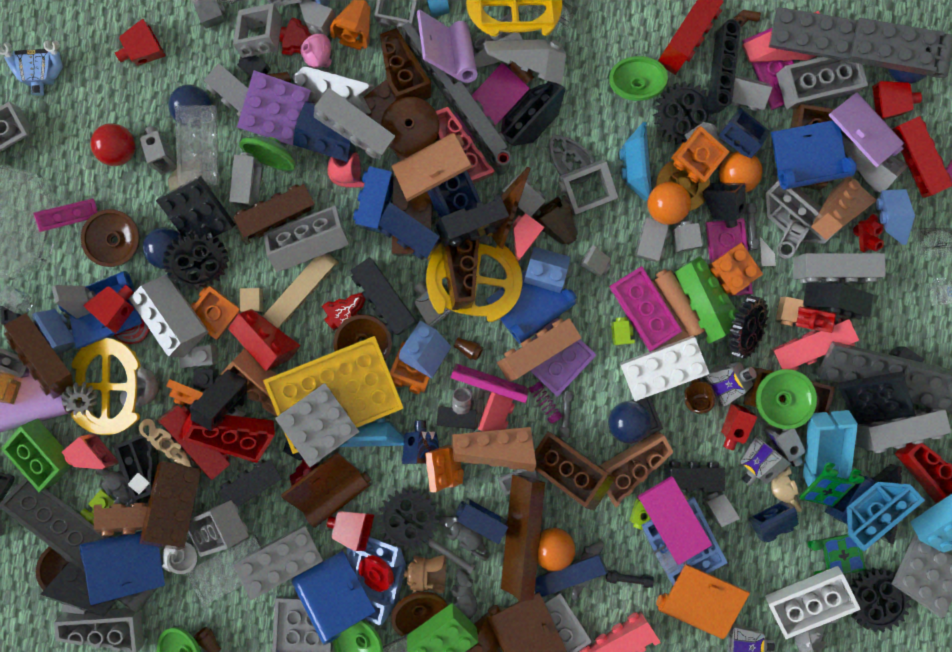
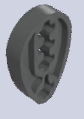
M555 135L550 139V156L560 176L574 171L572 169L573 163L571 161L566 162L567 154L569 156L574 155L573 161L575 163L580 162L581 164L579 168L595 163L591 153L578 142L561 135ZM554 140L557 142L562 141L561 147L564 152L559 147H553L555 144ZM593 172L587 174V177L581 176L569 181V183L582 184L592 176Z

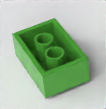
M38 418L21 425L1 448L38 492L56 484L72 466L64 458L65 456L62 453L64 450L63 446Z
M453 603L407 635L408 652H466L479 643L477 627Z

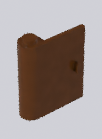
M337 452L281 494V497L302 511L309 524L316 528L370 487L372 479L366 471H360Z
M539 592L534 594V599L517 602L505 609L502 606L493 605L487 610L486 618L503 652H567Z

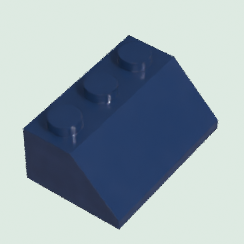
M305 101L295 125L293 145L348 162L351 155L356 152V146L347 138L315 119L314 107L316 104Z
M467 170L427 191L439 218L464 208L465 211L477 208L476 203L481 202Z
M389 202L378 224L382 228L380 232L389 238L394 236L398 239L396 243L407 249V247H410L414 250L413 255L423 260L426 258L429 260L441 243L440 236Z

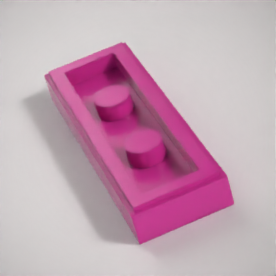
M94 198L34 212L33 215L39 232L86 221L93 214L97 213L98 210Z

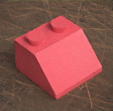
M526 213L523 217L519 215L512 226L514 228L512 232L514 251L518 262L544 229L541 224Z
M490 392L478 425V430L494 431L507 429L508 413L512 414L515 403H512L513 399Z
M96 434L80 436L62 451L66 462L73 467L105 469L119 463Z

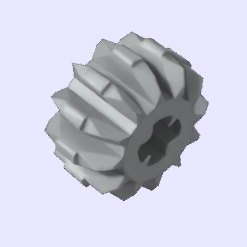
M75 382L73 387L67 386V392L62 393V405L67 406V412L74 410V415L78 411L82 415L86 414V410L91 412L93 405L97 404L95 399L97 392H92V386L86 388L85 382L82 383V386Z

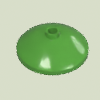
M634 56L619 61L611 69L609 76L612 90L620 97L632 101H644L658 96L665 89L668 81L665 67L657 60L644 56Z
M254 136L241 139L239 143L241 150L245 153L253 154V157L257 158L262 164L282 171H293L295 169L296 163L294 158L276 138Z
M790 369L774 371L767 375L758 386L756 392L757 409L762 418L774 427L780 429L800 427L812 417L816 409L817 395L812 382L798 371ZM781 395L784 396L783 402H780L779 397Z
M365 620L341 632V635L333 641L335 652H383L382 642L377 631Z
M171 627L163 631L157 643V652H201L196 639L189 632L179 627Z

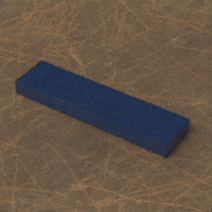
M597 554L572 563L561 571H550L537 576L535 592H539L541 597L605 575L608 573L601 554Z

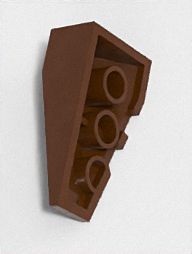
M395 28L380 34L387 82L396 99L418 97L426 100L431 98V81L399 30Z
M526 167L501 195L509 217L499 227L498 232L492 235L499 248L503 249L531 170L530 167Z

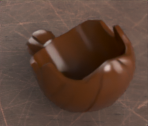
M699 378L692 380L691 385L686 388L684 393L685 404L693 413L705 414L712 410L715 405L716 397L714 390L710 384L700 381Z

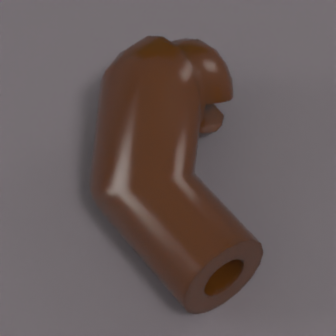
M742 10L734 17V20L740 24V27L747 21L759 22L761 12Z

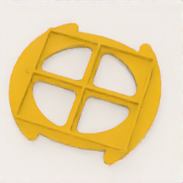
M466 0L467 11L473 23L482 31L494 37L498 36L499 32L518 33L540 29L542 34L547 36L558 24L562 12V0ZM544 5L546 7L545 12L537 19L526 22L519 21V6ZM510 6L512 22H501L490 17L483 7Z
M440 243L430 258L426 273L427 292L436 312L443 314L445 308L461 314L487 316L488 322H494L504 317L515 306L522 289V272L514 254L505 245L502 249L498 245L495 248L479 243L476 289L478 284L503 287L505 290L504 295L490 305L479 307L475 305L474 301L472 308L452 310L450 295H448L442 285V279L446 278ZM483 254L494 258L501 264L506 272L505 280L479 275L480 260Z
M105 338L82 347L71 364L72 368L76 369L75 382L79 386H82V383L85 382L86 388L92 386L93 390H100L102 392V411L100 418L86 410L84 415L80 411L74 415L72 411L71 417L82 428L94 434L113 435L129 429L140 419L139 413H135L137 398L136 370L141 366L136 352L132 351L123 342L111 338ZM101 355L102 381L100 383L85 382L86 370L96 356ZM111 355L116 356L123 364L127 374V383L110 382ZM124 390L127 392L125 405L116 417L110 418V391Z

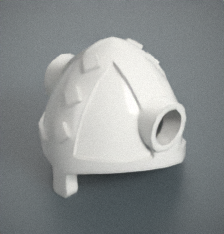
M187 542L185 543V548L181 550L164 548L163 550L164 564L162 568L168 572L185 574L190 572L197 563L196 550Z

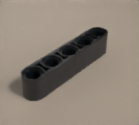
M734 19L727 20L715 34L707 102L709 110L713 113H720L733 100L740 38V24Z

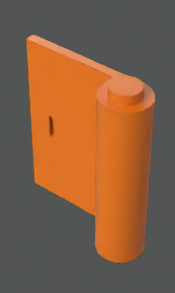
M685 563L670 593L659 595L656 606H658V611L720 639H724L750 593Z

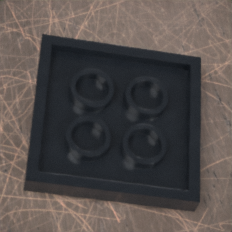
M202 176L160 196L156 200L183 237H186V232L190 236L193 235L194 230H196L198 235L204 231L206 237L210 233L215 237L236 225Z
M903 371L839 383L847 409L858 425L916 416Z

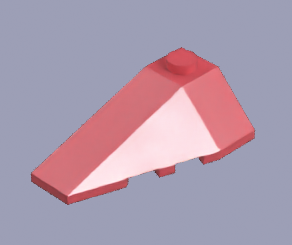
M772 31L742 45L749 63L783 60V62L790 60L807 61L817 57L769 48Z

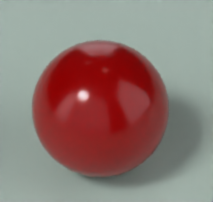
M108 123L98 127L92 134L90 141L93 155L101 163L108 166L126 164L132 159L136 149L135 139L131 132L124 126L115 123Z

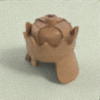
M413 555L414 561L410 562L408 570H404V578H407V584L413 590V593L428 590L444 593L446 555L430 559Z

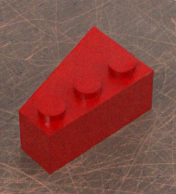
M252 309L239 313L228 328L265 371L289 361L301 347L300 344Z

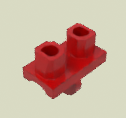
M875 214L870 215L867 220L859 221L858 225L853 228L854 235L859 236L860 251L864 253L869 249L876 252L884 247V241L879 239V235L883 231V225L878 223V216Z
M800 306L798 308L796 326L833 333L836 313Z

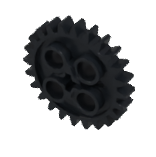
M686 81L682 82L681 85L675 83L673 88L669 86L666 88L667 92L663 91L660 93L663 98L656 99L660 105L653 107L655 110H658V113L653 114V117H658L654 124H660L657 131L663 130L662 138L669 136L668 142H672L675 139V145L680 144L681 141L684 143L687 141L686 133L703 122L715 121L714 118L710 117L714 113L709 110L707 105L708 96L705 97L707 90L700 91L701 85L694 87V83L691 82L687 86ZM685 96H688L690 98L689 105H687L684 101ZM669 106H672L675 110L673 116L668 112ZM684 111L687 112L685 114V117L682 116V113H684ZM695 112H698L700 115L699 121L694 119ZM680 122L684 124L685 129L683 132L678 129Z
M194 230L191 236L188 232L185 233L186 237L184 238L178 235L179 241L172 239L173 246L167 245L168 252L163 253L165 258L163 259L165 273H167L169 279L173 278L174 284L179 282L181 288L187 284L188 290L192 286H195L196 290H198L199 285L205 288L207 287L206 284L210 283L213 286L214 279L220 281L219 274L225 275L223 269H228L226 263L229 262L228 256H226L228 252L224 249V243H220L218 237L214 238L212 233L206 237L204 231L198 235L196 230Z
M756 296L747 298L746 301H743L742 307L739 306V313H735V320L732 321L734 325L730 329L732 334L729 336V339H731L729 345L731 346L730 351H732V355L747 359V357H751L752 353H755V348L759 347V341H762V337L765 334L764 328L767 327L765 323L769 318L766 317L769 310H766L768 305L763 298Z
M410 487L409 492L402 488L401 494L395 490V497L389 494L388 498L390 501H382L385 508L379 507L383 514L377 516V518L382 519V522L378 523L377 526H383L384 528L380 531V534H387L384 541L390 538L391 545L397 543L399 548L403 545L405 551H407L408 546H411L412 550L415 551V545L417 544L420 548H423V541L429 544L427 537H435L432 530L438 531V528L434 526V523L440 522V520L435 519V516L440 513L433 510L437 507V504H430L433 498L427 500V492L420 495V489L413 493V487ZM403 500L411 502L412 507L410 510L405 511L402 509L401 503ZM394 509H399L407 516L412 514V520L423 526V529H419L411 522L406 524V519L396 513ZM419 511L427 513L428 518L426 521L420 522L417 519ZM392 516L400 518L399 526L393 527L390 524ZM413 527L416 530L414 538L406 536L407 528Z
M873 567L872 573L865 569V575L858 573V580L852 578L855 584L854 586L849 585V587L852 589V593L861 610L853 612L851 617L857 620L856 622L859 625H863L867 630L871 628L872 631L877 632L879 629L884 633L885 627L892 631L893 624L899 627L898 620L905 622L902 615H909L905 609L911 607L907 601L912 598L892 585L895 577L894 572L890 570L886 572L883 568H880L878 571V569ZM886 584L885 590L882 591V586ZM868 590L869 593L867 597L864 598L863 595L865 591ZM893 602L892 608L889 609V604ZM875 609V613L870 616L871 611Z

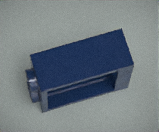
M739 108L727 122L719 137L743 156L752 158L764 144L770 130L742 108Z
M864 476L865 480L863 483L855 484L833 507L827 506L824 512L848 525L847 506L872 487L876 481Z
M468 498L465 502L461 501L456 510V515H458L457 522L497 544L500 543L508 529L506 519Z

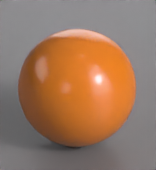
M738 151L726 156L719 167L721 183H745L746 193L757 187L763 173L761 162L755 155L749 158L743 156Z
M676 182L661 183L651 191L648 197V211L651 217L658 223L664 225L677 224L685 219L690 211V194L684 186Z
M547 528L540 532L537 563L549 571H561L567 568L575 557L576 548L573 538L569 533L560 528Z

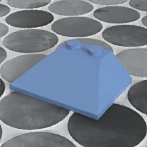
M694 497L688 499L687 502L712 546L680 565L676 564L669 550L665 552L664 548L666 545L653 522L649 520L642 524L644 534L673 586L685 563L706 573H710L727 564Z
M369 536L366 551H354L347 548L346 557L376 613L365 619L375 624L383 625L398 603L406 563L401 548ZM374 555L380 557L390 566L394 575V582L388 590L378 592L365 584V578L360 576L358 566L366 556Z

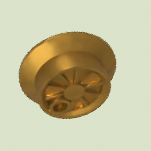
M674 160L668 162L660 170L656 179V186L664 182L681 184L690 194V211L695 210L705 201L702 192L710 185L709 178L706 182L694 183L687 177L689 173L684 169L680 171L673 165Z

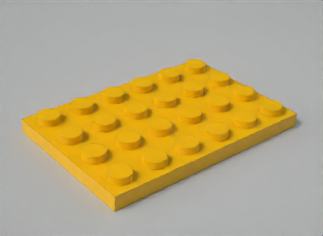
M375 336L263 380L277 416L324 383L356 427L403 409ZM285 433L292 453H297L298 450Z

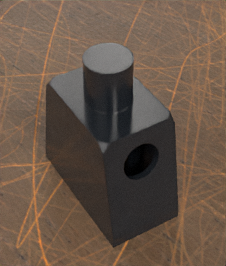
M711 183L702 193L712 218L725 220L727 228L736 227L738 225L737 220L746 212L745 183Z

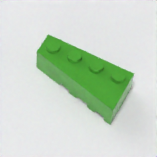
M698 256L676 270L675 274L685 295H689L692 311L696 310L700 321H698L701 329H705L708 335L706 341L710 344L730 332L734 325L732 321L735 320V313H739V311L734 307L729 296L720 286L718 279L714 277L708 268L707 263L701 256Z

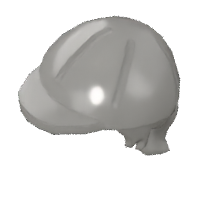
M141 366L137 372L135 407H142L151 403L159 391L158 381L154 378L153 372ZM123 390L120 394V402L122 405H125L127 392Z
M840 618L828 622L826 624L836 623L840 620ZM824 624L795 636L796 645L801 652H820L822 648L826 647L824 644H827V642L821 641L824 635Z

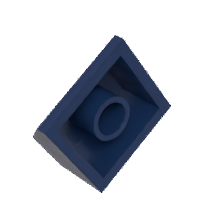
M783 501L748 518L758 538L763 542L774 541L781 533H789L794 530L795 526L799 525L795 507Z

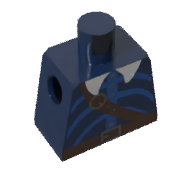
M426 420L415 421V432L405 433L402 464H426L425 453L439 448L437 433L427 432Z

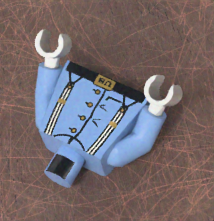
M46 40L44 42L45 49L13 51V54L10 53L12 49L10 43H4L6 50L0 45V54L5 55L4 59L16 78L25 85L31 86L32 95L43 96L44 85L54 84L55 79L63 69L60 53L57 51L60 44L56 40L52 42L53 47L50 44V40Z

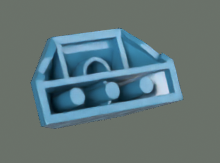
M642 122L624 143L622 149L619 150L620 161L623 160L624 168H621V179H625V185L647 202L652 189L647 124Z
M379 418L374 420V422L357 427L360 432L339 447L403 446L404 434L390 421H385V418Z
M876 482L847 506L848 535L864 552L925 500L910 484Z

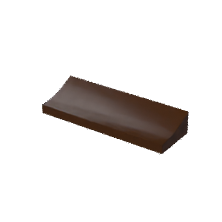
M514 474L511 480L501 589L512 594L519 602L534 599L545 482Z

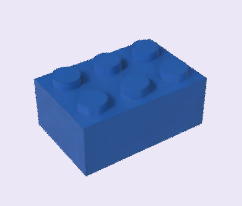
M369 166L368 171L364 172V188L360 190L358 195L359 208L355 209L353 220H355V224L359 228L381 233L382 228L378 224L391 200L394 175L391 171Z

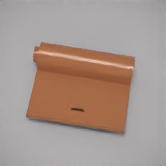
M453 132L392 165V169L407 202L472 167L461 147L465 144L459 134L455 135Z
M665 268L656 274L657 278L652 283L679 324L682 332L656 349L692 335L695 337L705 331L704 328H700L698 323L700 318L696 310L692 311L690 298L688 295H685L672 270L667 271Z

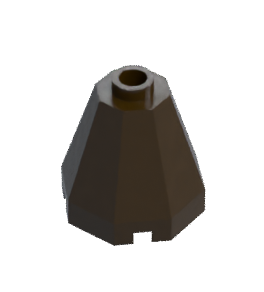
M565 195L561 199L556 197L539 209L541 211L539 215L537 213L533 215V219L544 227L542 231L559 243L569 245L577 239V226L569 200Z

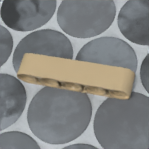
M330 253L315 257L263 315V318L280 330V326L293 316L294 310L301 307L307 300L306 297L317 289L318 283L322 279L325 280L332 272L331 269L337 266L339 261Z

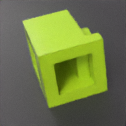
M627 317L615 318L616 322H611L613 345L635 343V339L631 340L630 336H633L632 324L629 325Z
M637 498L630 521L634 523L633 527L643 530L642 524L651 519L648 514L646 519H641V514H647Z

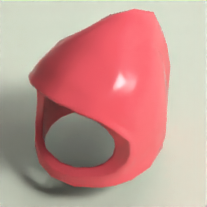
M357 152L351 155L348 162L330 157L327 167L328 176L334 184L348 188L364 187L365 183L360 180L361 167Z

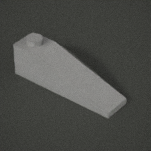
M509 13L498 21L512 22V17ZM499 32V35L496 37L487 34L485 37L479 35L475 38L476 42L474 43L473 51L476 68L501 62V60L486 53L485 41L524 40L520 32Z
M545 39L484 42L488 55L508 64H511L513 61L521 67V70L526 72L528 69L539 73L538 77L558 84L562 83L566 53L560 42Z
M841 130L844 151L848 157H851L856 162L858 171L874 191L881 193L882 190H887L908 167L907 164L893 155H890L878 167H875Z

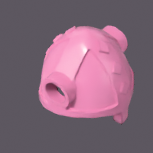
M324 34L309 36L301 45L300 51L304 61L313 68H328L332 62L330 59V39Z

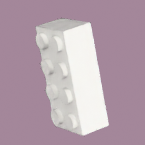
M693 335L620 363L634 401L709 374L696 338Z
M838 566L765 595L785 639L861 610L844 574Z

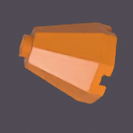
M365 0L351 1L332 21L330 26L331 37L334 39L338 37L340 39L339 43L357 50H361L362 46H364V49H366L370 42L371 9Z

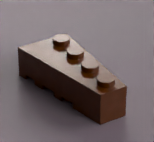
M479 239L472 242L466 240L455 247H452V245L444 247L441 240L452 310L472 308L475 301Z

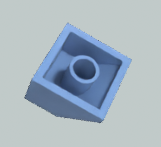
M882 190L880 198L876 200V209L880 210V222L884 224L885 231L902 245H907L915 218L907 190Z
M534 246L523 283L560 293L565 282L570 257Z
M56 309L32 314L33 323L57 355L75 347L72 329L68 330L66 327L67 320L62 313L58 314Z
M419 321L400 350L399 360L432 379L450 351L451 346L436 329Z

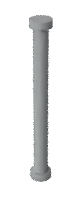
M396 517L392 524L399 526L400 518ZM413 527L406 529L407 532L416 536V530ZM429 536L427 537L429 540L428 546L441 555H446L447 559L470 575L475 567L474 564L471 563L470 565Z

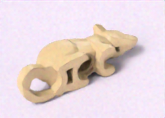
M145 419L140 423L139 431L141 435L147 438V441H150L157 450L164 452L168 458L173 459L174 463L191 467L185 450L182 451L181 445L175 443L168 432L161 428H156L154 421L151 419ZM145 426H149V436L144 433Z
M788 466L771 481V490L778 500L794 506L797 512H801L802 508L796 498V495L799 494L795 481L790 480L788 477L791 474V469Z

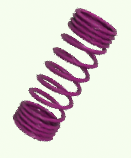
M541 381L528 388L531 394L541 389L533 397H536L544 389ZM543 391L542 393L545 394L537 399L536 402L540 401L547 394V391ZM550 395L545 396L548 398L539 405H543V403H545L546 401L550 402L546 407L542 409V411L545 410L553 402V400H548L550 398ZM552 404L551 406L553 407L545 413L547 415L551 410H557L548 418L550 424L563 417L558 408L554 409L556 404Z

